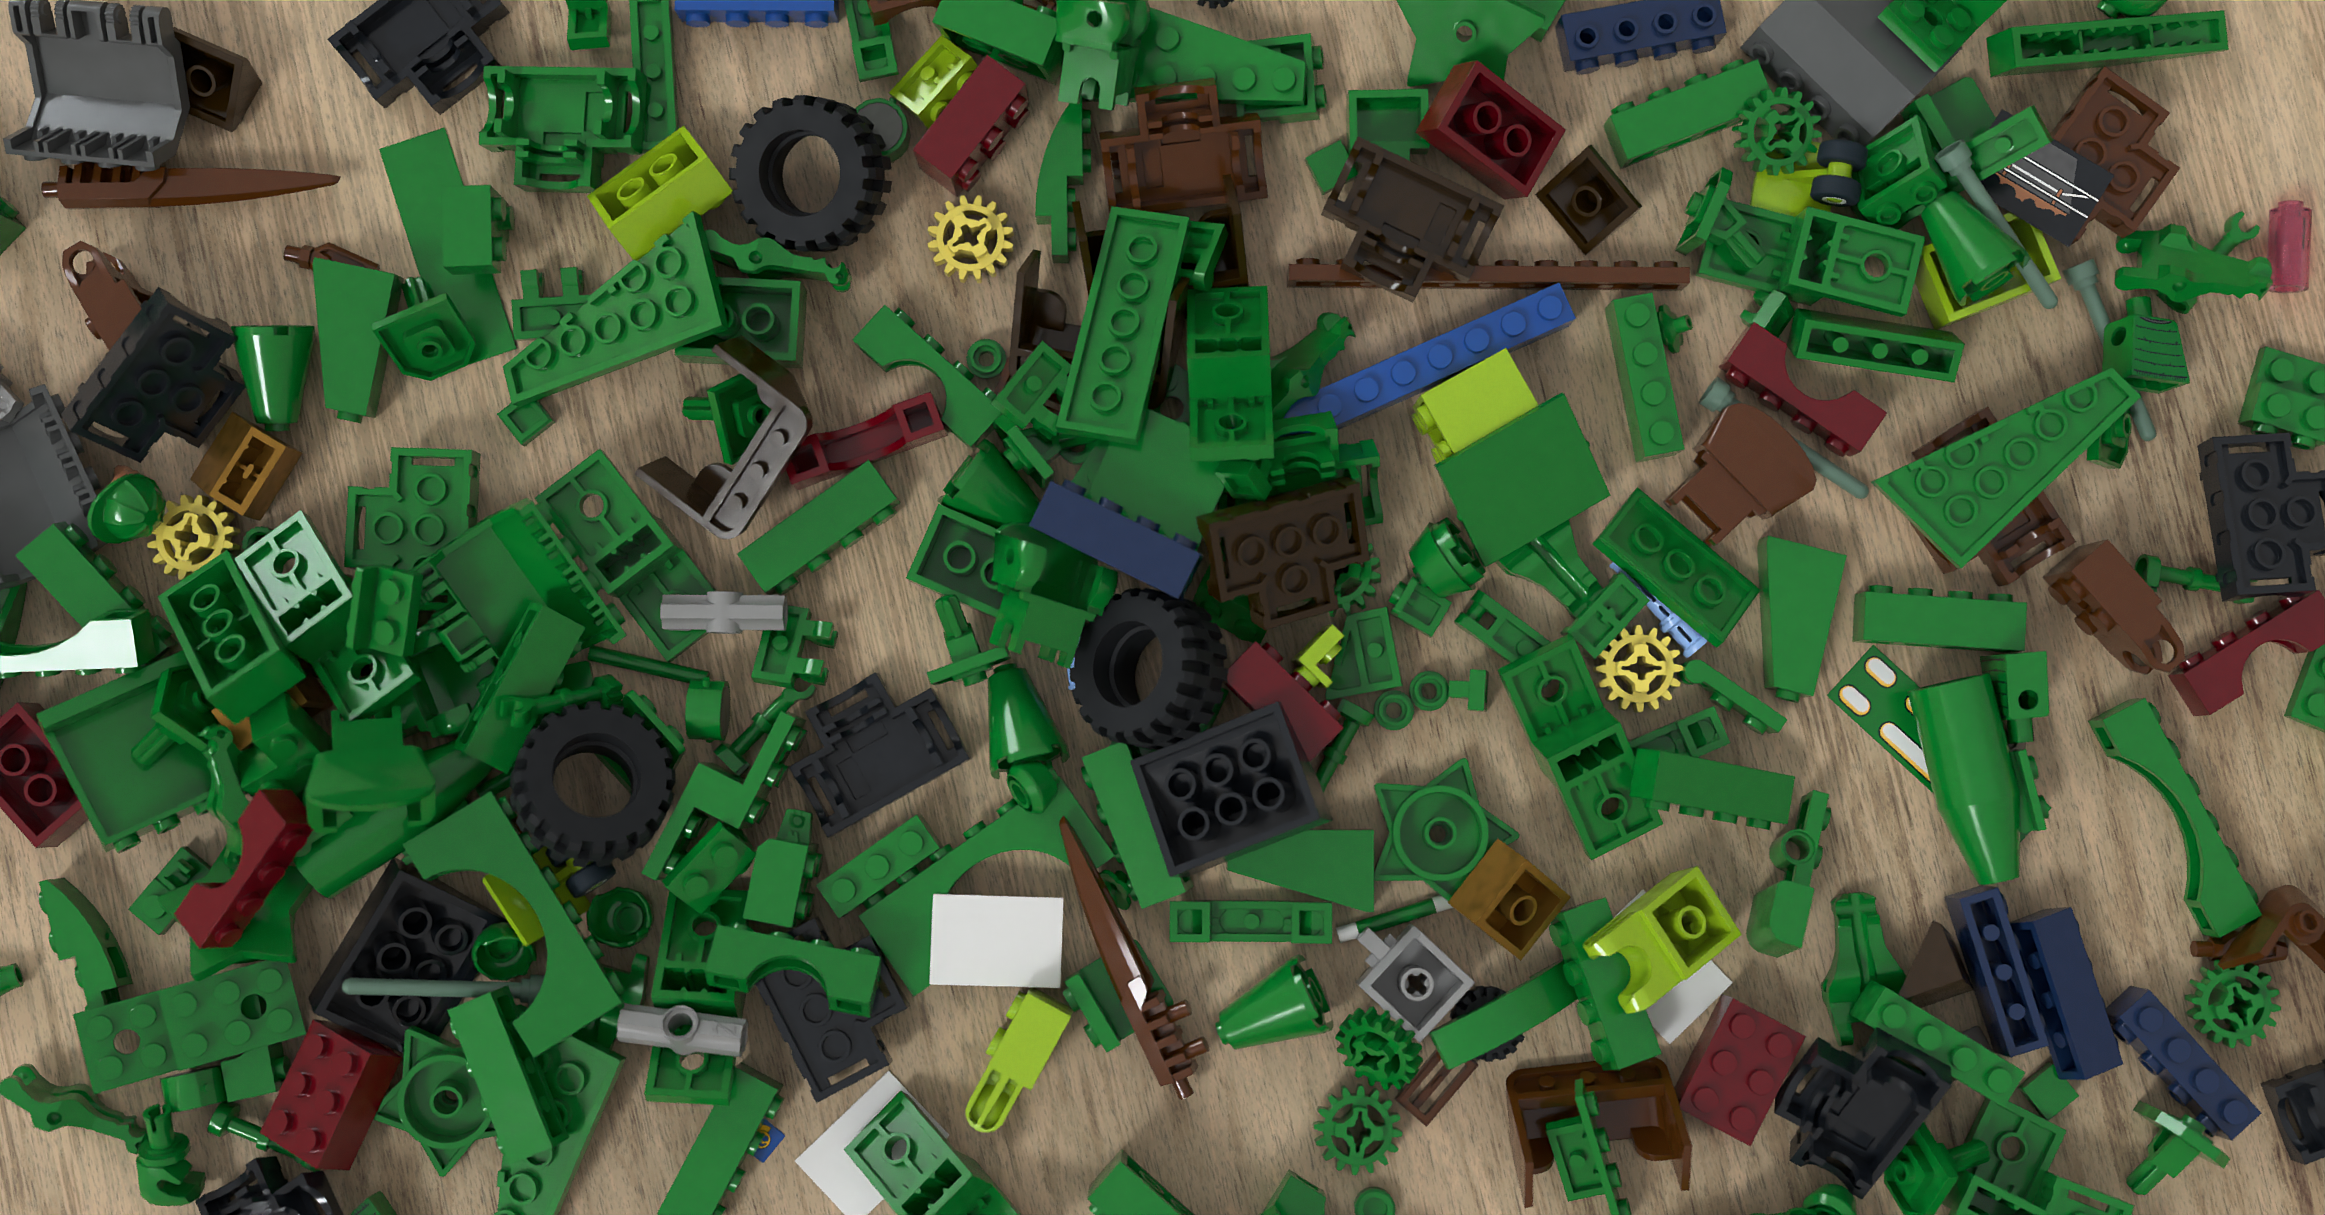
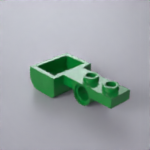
M1428 89L1348 90L1346 101L1348 155L1357 137L1363 138L1409 161L1410 155L1427 154L1430 143L1415 132L1429 109Z
M1812 790L1802 796L1795 828L1776 838L1770 845V859L1778 869L1785 872L1784 879L1754 895L1746 929L1749 944L1753 949L1762 954L1778 958L1802 948L1815 889L1809 887L1813 869L1818 868L1823 854V847L1818 844L1821 831L1826 830L1831 817V808L1827 807L1829 798L1827 793ZM1787 841H1791L1798 846L1800 850L1799 860L1793 859L1788 855L1786 851Z

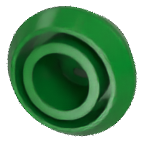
M1039 761L1015 764L1010 767L1007 775V785L1016 802L1027 813L1042 814L1058 793L1059 777L1050 764L1045 763L1043 765Z
M1838 1184L1822 1185L1806 1196L1802 1203V1208H1814L1817 1215H1857V1203L1854 1196L1847 1188Z

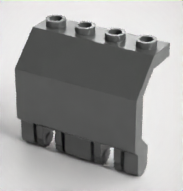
M9 0L8 9L12 31L25 44L35 99L26 127L3 138L6 154L22 155L27 161H41L48 158L61 159V163L69 165L80 164L85 161L97 162L98 166L102 168L130 165L135 166V169L138 171L157 170L161 168L162 163L176 155L190 110V101L181 44L175 38L171 12L167 7L133 5L129 15V21L131 22L130 34L127 17L125 16V8L120 3L58 0L54 4V14L56 16L54 23L53 11H51L52 6H50L48 0Z
M1784 0L1740 47L1753 61L1758 59L1761 68L1780 87H1787L1788 95L1792 91L1802 92L1800 103L1812 101L1814 106L1809 111L1810 116H1820L1821 120L1817 123L1835 140L1853 141L1863 146H1866L1962 49L1960 47L1934 72L1877 17L1893 0Z
M45 384L29 389L32 402L18 411L10 423L0 420V590L13 588L36 579L15 555L53 523L66 521L68 525L73 523L87 535L89 539L87 545L93 552L108 544L93 536L88 527V512L92 501L97 497L95 490L101 489L100 483L92 466L84 468L78 454L84 453V449L78 435L71 431L67 432L61 420L63 418L61 414L65 407L59 394L50 396Z

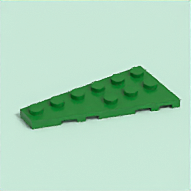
M1150 7L1148 28L1139 38L1138 47L1140 49L1135 60L1130 95L1131 103H1136L1134 92L1136 87L1214 78L1217 86L1218 104L1305 105L1307 64L1305 61ZM1118 43V44H1117V46H1120V47H1128V46H1130V45H1128V44H1122V43ZM1099 83L1097 86L1095 100L1082 98V102H1099ZM1197 93L1166 95L1155 98V103L1197 98Z
M694 211L689 213L682 219L684 223L670 235L664 234L654 242L655 247L638 261L632 260L588 296L586 298L588 302L575 313L569 312L559 320L560 325L543 339L538 337L503 366L513 405L521 407L729 328L700 214Z
M522 1004L516 1005L520 1016L528 1009ZM577 1032L537 1057L569 1138L553 1148L511 1165L508 1164L506 1156L503 1155L502 1168L498 1171L497 1187H500L498 1210L494 1215L559 1214L626 1057Z

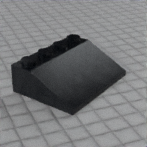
M1279 701L1198 733L1190 739H1183L1176 742L1177 744L1163 747L1130 761L1170 877L1186 878L1333 821L1319 780Z
M393 858L309 995L308 999L313 1013L404 1053L405 1030L411 1025L439 1037L450 1020L447 1010L458 1006L463 997L350 995L342 990L343 982L348 978L473 981L478 970L472 961L471 952L477 936L491 924L508 921L437 878L432 881L424 880L416 867L410 864L406 866L403 861Z

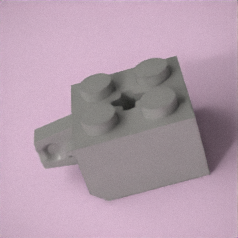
M1411 923L1396 939L1389 934L1382 941L1368 927L1356 938L1371 952L1365 959L1370 967L1356 981V984L1384 1010L1389 1011L1393 1019L1396 1021L1398 1019L1404 1020L1402 1027L1406 1031H1414V1038L1419 1043L1475 984L1461 968ZM1422 973L1420 982L1423 984V987L1419 991L1414 988L1407 991L1406 989L1409 986L1406 980L1410 974L1418 976Z

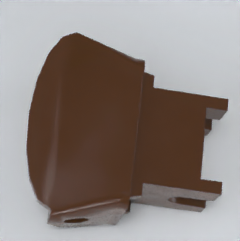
M1736 403L1721 410L1706 429L1698 444L1692 448L1698 454L1693 461L1698 468L1663 503L1667 507H1671L1682 501L1711 531L1703 540L1710 547L1711 545L1719 544L1746 517L1751 518L1757 515L1762 520L1773 517L1780 510L1813 491L1817 480L1810 460L1787 430L1772 417L1754 406Z

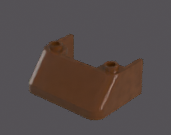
M2293 885L2274 888L2265 895L2258 905L2262 916L2244 925L2218 963L2225 970L2266 958L2284 933L2325 973V913L2299 888Z
M1652 1057L1620 1070L1603 1071L1602 1066L1596 1061L1523 1068L1513 1071L1507 1077L1506 1100L1512 1154L1525 1208L1533 1207V1174H1541L1548 1171L1554 1163V1155L1546 1133V1123L1580 1116L1575 1099V1080L1581 1078L1584 1079L1587 1092L1595 1091L1600 1109V1115L1595 1116L1598 1128L1606 1127L1609 1140L1632 1139L1634 1148L1641 1157L1650 1161L1672 1160L1680 1190H1689L1692 1143L1668 1067L1659 1058Z

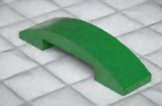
M844 0L859 81L865 82L899 75L889 21L885 24L874 26L866 0Z
M1714 706L1628 741L1635 758L1637 748L1700 757L1730 744V740Z
M1258 900L1170 901V942L1210 943L1215 941L1332 944V902Z
M1560 959L1533 974L1526 982L1472 1012L1461 1014L1430 1031L1429 1035L1446 1069L1450 1070L1510 1041L1576 1001L1578 998L1574 987L1569 985L1564 976V959Z

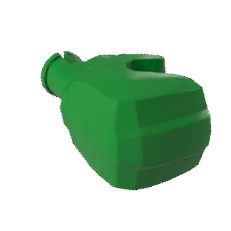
M160 1104L152 1105L146 1108L142 1114L146 1124L148 1139L139 1146L136 1158L140 1194L148 1203L157 1206H182L189 1204L202 1195L206 1180L205 1173L191 1171L192 1164L184 1159L190 1152V1141L183 1133L174 1132L171 1107L164 1104L162 1106L163 1114H161Z

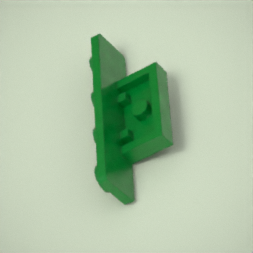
M1584 1079L1575 1080V1099L1580 1116L1546 1123V1133L1567 1200L1569 1202L1605 1194L1611 1215H1632L1628 1199H1620L1617 1188L1622 1187L1618 1165L1616 1162L1609 1163L1606 1152L1611 1151L1606 1127L1598 1128L1595 1116L1600 1115L1595 1091L1587 1092Z

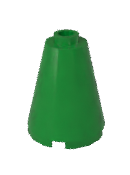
M1943 189L1937 192V197L1934 201L1924 205L1925 209L1921 213L1922 220L1954 299L1959 305L1965 306L1966 297L1968 296L1973 302H1976L1994 292L2014 277L2009 271L2017 263L2023 269L2030 261L2031 257L2026 252V249L1958 192L1951 191L1946 193Z
M231 326L232 331L237 337L233 345L255 422L264 424L265 431H290V423H298L316 335L315 326Z
M984 438L976 446L980 449L974 458L968 455L943 489L946 494L940 496L937 501L947 508L996 529L1001 525L1012 522L1030 523L1041 502L1040 499L995 445Z
M1015 663L996 667L993 670L994 674L987 679L989 768L991 776L994 779H1000L999 772H1007L1008 774L1011 766L1025 762L1039 761L1043 765L1048 763L1052 766L1051 761L1058 757H1061L1062 763L1066 762L1070 757L1068 746L1025 668H1017Z
M1298 954L1291 957L1219 1012L1220 1021L1216 1022L1215 1026L1219 1038L1224 1045L1230 1043L1234 1049H1241L1323 1034L1333 1029V1020L1326 1023L1323 1014L1330 1011L1323 988L1313 969L1310 968L1304 971L1300 965V962L1306 960L1302 955Z

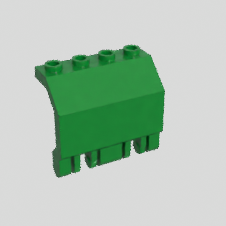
M524 498L487 516L409 570L424 574L422 588L438 578V580L422 590L420 606L428 604L445 590L454 599L453 602L433 613L427 622L432 629L444 624L436 631V634L457 662L464 660L460 667L465 673L478 669L483 663L494 656L498 661L500 660L530 602L545 605L586 627L581 635L583 643L578 653L604 640L614 645L627 636L620 626L626 622L624 617L612 602L605 605L597 592L603 589L589 569L584 572L581 571L574 561L579 556L577 550L565 535L560 539L550 527L555 520L542 502L535 505L533 501ZM491 674L485 676L477 683L476 689L480 694Z

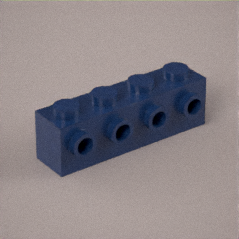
M1640 0L1563 14L1555 26L1564 72L1576 70L1578 75L1593 73L1599 70L1601 65L1615 63L1617 68L1631 66L1638 63L1639 58L1653 56L1656 61L1666 60L1675 57L1678 51L1692 49V52L1695 54L1708 52L1715 49L1716 44L1727 33L1720 0Z
M1064 479L1062 485L1053 481L1050 482L1029 524L1030 527L1181 601L1183 600L1204 557L1195 551L1198 543L1178 533L1175 534L1173 540L1158 533L1161 525L1141 515H1138L1136 521L1121 515L1124 507L1104 497H1101L1099 503L1085 498L1084 495L1087 489L1067 479Z
M1981 885L1945 896L1947 908L1993 1051L2011 1058L2049 1046L2045 1034V1020L2037 1009L2033 996V983L2024 968L2020 956L2021 946L2016 934L2012 931L2007 916L2008 905L1999 888Z
M2072 907L2043 909L2010 922L2012 931L2016 934L2021 946L2020 956L2024 968L2033 983V996L2037 1009L2045 1020V1034L2049 1043L2048 1048L2058 1078L2063 1080H2087L2123 1065L2119 1044L2113 1034L2106 1013V1005L2100 994L2093 973V966L2087 955L2080 934L2079 923L2074 916Z
M2129 986L2106 1008L2113 1033L2122 1042L2131 1045L2140 1055L2138 1057L2140 1063L2155 1076L2158 1075L2168 1086L2166 1091L2180 1105L2186 1106L2195 1115L2194 1119L2207 1128L2205 1133L2208 1136L2214 1137L2216 1135L2232 1141L2261 1114L2257 1107L2149 989Z

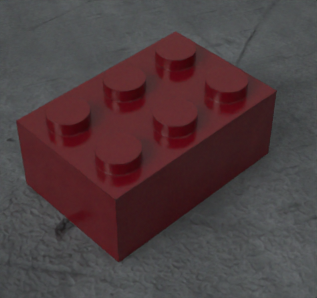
M986 55L912 149L919 168L956 197L963 190L970 191L978 182L981 176L979 169L987 159L993 161L1004 148L1006 141L1003 139L1012 127L1015 130L1019 129L1029 116L1030 110L1027 109L1029 107L1026 84L989 55Z
M1475 60L1453 66L1415 133L1505 200L1528 197L1566 129L1482 63Z
M1255 641L1228 668L1227 681L1222 683L1252 712L1277 701L1281 702L1309 762H1311L1344 728L1338 722L1342 715L1327 700L1324 699L1318 703L1308 693L1313 688L1311 684L1296 670L1290 675L1279 664L1284 658L1268 642L1261 647Z
M17 702L0 717V808L35 848L58 847L84 824L88 817L38 723L36 714L45 709L39 703Z
M1721 994L1674 1087L1681 1110L1751 1147L1806 1036L1732 997Z
M313 1019L260 1133L316 1169L350 1170L402 1057L375 1040L332 1021Z

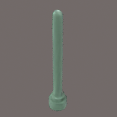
M1963 139L1958 140L1941 150L1934 157L1941 170L1949 172L1951 177L1956 176L1978 210L2024 248L1971 168L1973 164L1970 158L1972 152ZM2032 258L2023 269L2017 263L2016 267L2041 305L2046 309L2055 308L2058 304V298Z
M2093 258L2062 272L2068 286L2073 285L2075 291H2080L2103 346L2104 328L2111 321L2095 283L2099 282L2096 274L2100 272ZM2141 396L2129 408L2130 414L2141 439L2152 441L2157 433Z
M1716 377L1702 395L1699 404L1711 412L1715 410L1721 412V410L1730 405L1742 402L1734 398L1735 393L1730 390L1731 385ZM1793 437L1804 450L1815 471L1858 499H1864L1868 496L1869 488L1867 485Z
M530 974V978H521V982L348 978L343 982L342 990L350 995L477 998L508 985L513 999H520V1003H528L529 1007L539 993L545 975Z

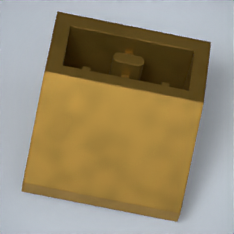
M232 411L190 480L206 494L240 515L261 521L303 453Z

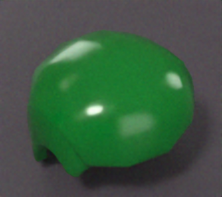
M616 887L604 894L596 895L592 899L586 913L587 928L596 941L616 949L630 948L643 941L648 936V932L652 930L654 923L652 904L639 891L627 887Z
M508 922L491 924L477 936L472 947L471 958L478 972L490 980L507 981L520 975L525 976L531 963L537 961V953L534 943L524 946Z

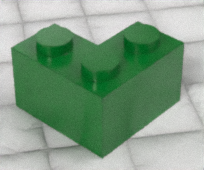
M491 185L441 186L443 267L452 275L501 273V261L507 260L506 242H509V230H514L515 228L513 207L508 206L504 198Z
M286 691L249 716L252 742L255 745L237 755L241 787L252 798L259 789H291L296 795L307 788L314 756L324 751H333L332 737Z

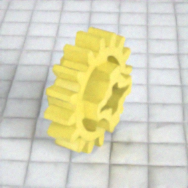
M965 195L960 196V205L957 207L950 201L945 202L948 212L945 215L935 212L934 217L939 225L928 227L929 235L936 238V240L927 243L928 248L933 252L939 251L933 258L936 266L946 263L945 275L950 277L957 271L962 283L966 282L968 275H974L977 283H981L982 273L986 271L993 278L997 276L994 266L998 263L1006 267L1008 264L1003 252H1013L1014 250L1013 244L1005 240L1014 236L1012 227H1003L1009 220L1006 212L996 216L997 204L992 201L987 207H984L982 197L979 195L976 196L973 204H968ZM965 215H979L984 218L978 221L968 219ZM952 224L954 226L953 238L948 240L945 245V235L947 229ZM970 232L972 236L977 237L978 243L975 246L965 242L964 235ZM997 233V244L990 255L987 250L988 243ZM968 258L975 260L977 263L964 264L958 260Z
M181 495V505L168 500L166 507L169 512L164 514L163 523L152 532V534H156V540L147 543L148 548L159 551L152 559L153 562L161 565L167 563L164 573L171 576L178 574L179 580H183L227 549H240V545L231 542L232 536L241 533L239 528L229 526V523L235 518L234 514L229 512L221 513L224 504L215 500L210 503L209 497L197 495L195 501L192 496ZM183 517V520L176 524V522ZM213 522H214V524H215V526H216V528H217V533H218V535L216 534V532L214 531V529H213V527H212V523H213ZM191 534L198 535L197 542H190ZM171 544L176 550L175 554L172 551ZM213 552L206 560H204L205 556Z
M1641 625L1633 626L1631 635L1624 628L1617 635L1619 640L1613 639L1607 646L1609 649L1607 651L1603 650L1598 656L1599 659L1603 660V663L1593 667V672L1602 673L1603 679L1596 683L1597 688L1608 687L1610 691L1607 693L1605 700L1608 702L1619 698L1618 709L1626 710L1630 703H1633L1634 712L1640 713L1643 712L1645 702L1651 710L1658 709L1659 702L1657 698L1660 697L1665 701H1670L1672 696L1667 690L1668 687H1680L1681 683L1673 678L1675 672L1683 670V666L1673 663V658L1677 657L1680 651H1669L1667 649L1671 641L1669 636L1660 640L1656 639L1657 628H1650L1646 635L1643 634ZM1629 644L1625 657L1621 661L1613 662L1617 652L1624 645ZM1648 645L1659 654L1662 661H1657L1648 652ZM1638 660L1639 665L1646 668H1654V670L1646 671L1638 677L1637 673L1630 672V670H1622V668L1635 664ZM1662 676L1661 682L1656 689L1647 694L1649 683L1655 677ZM1614 677H1619L1627 684V692L1618 686Z

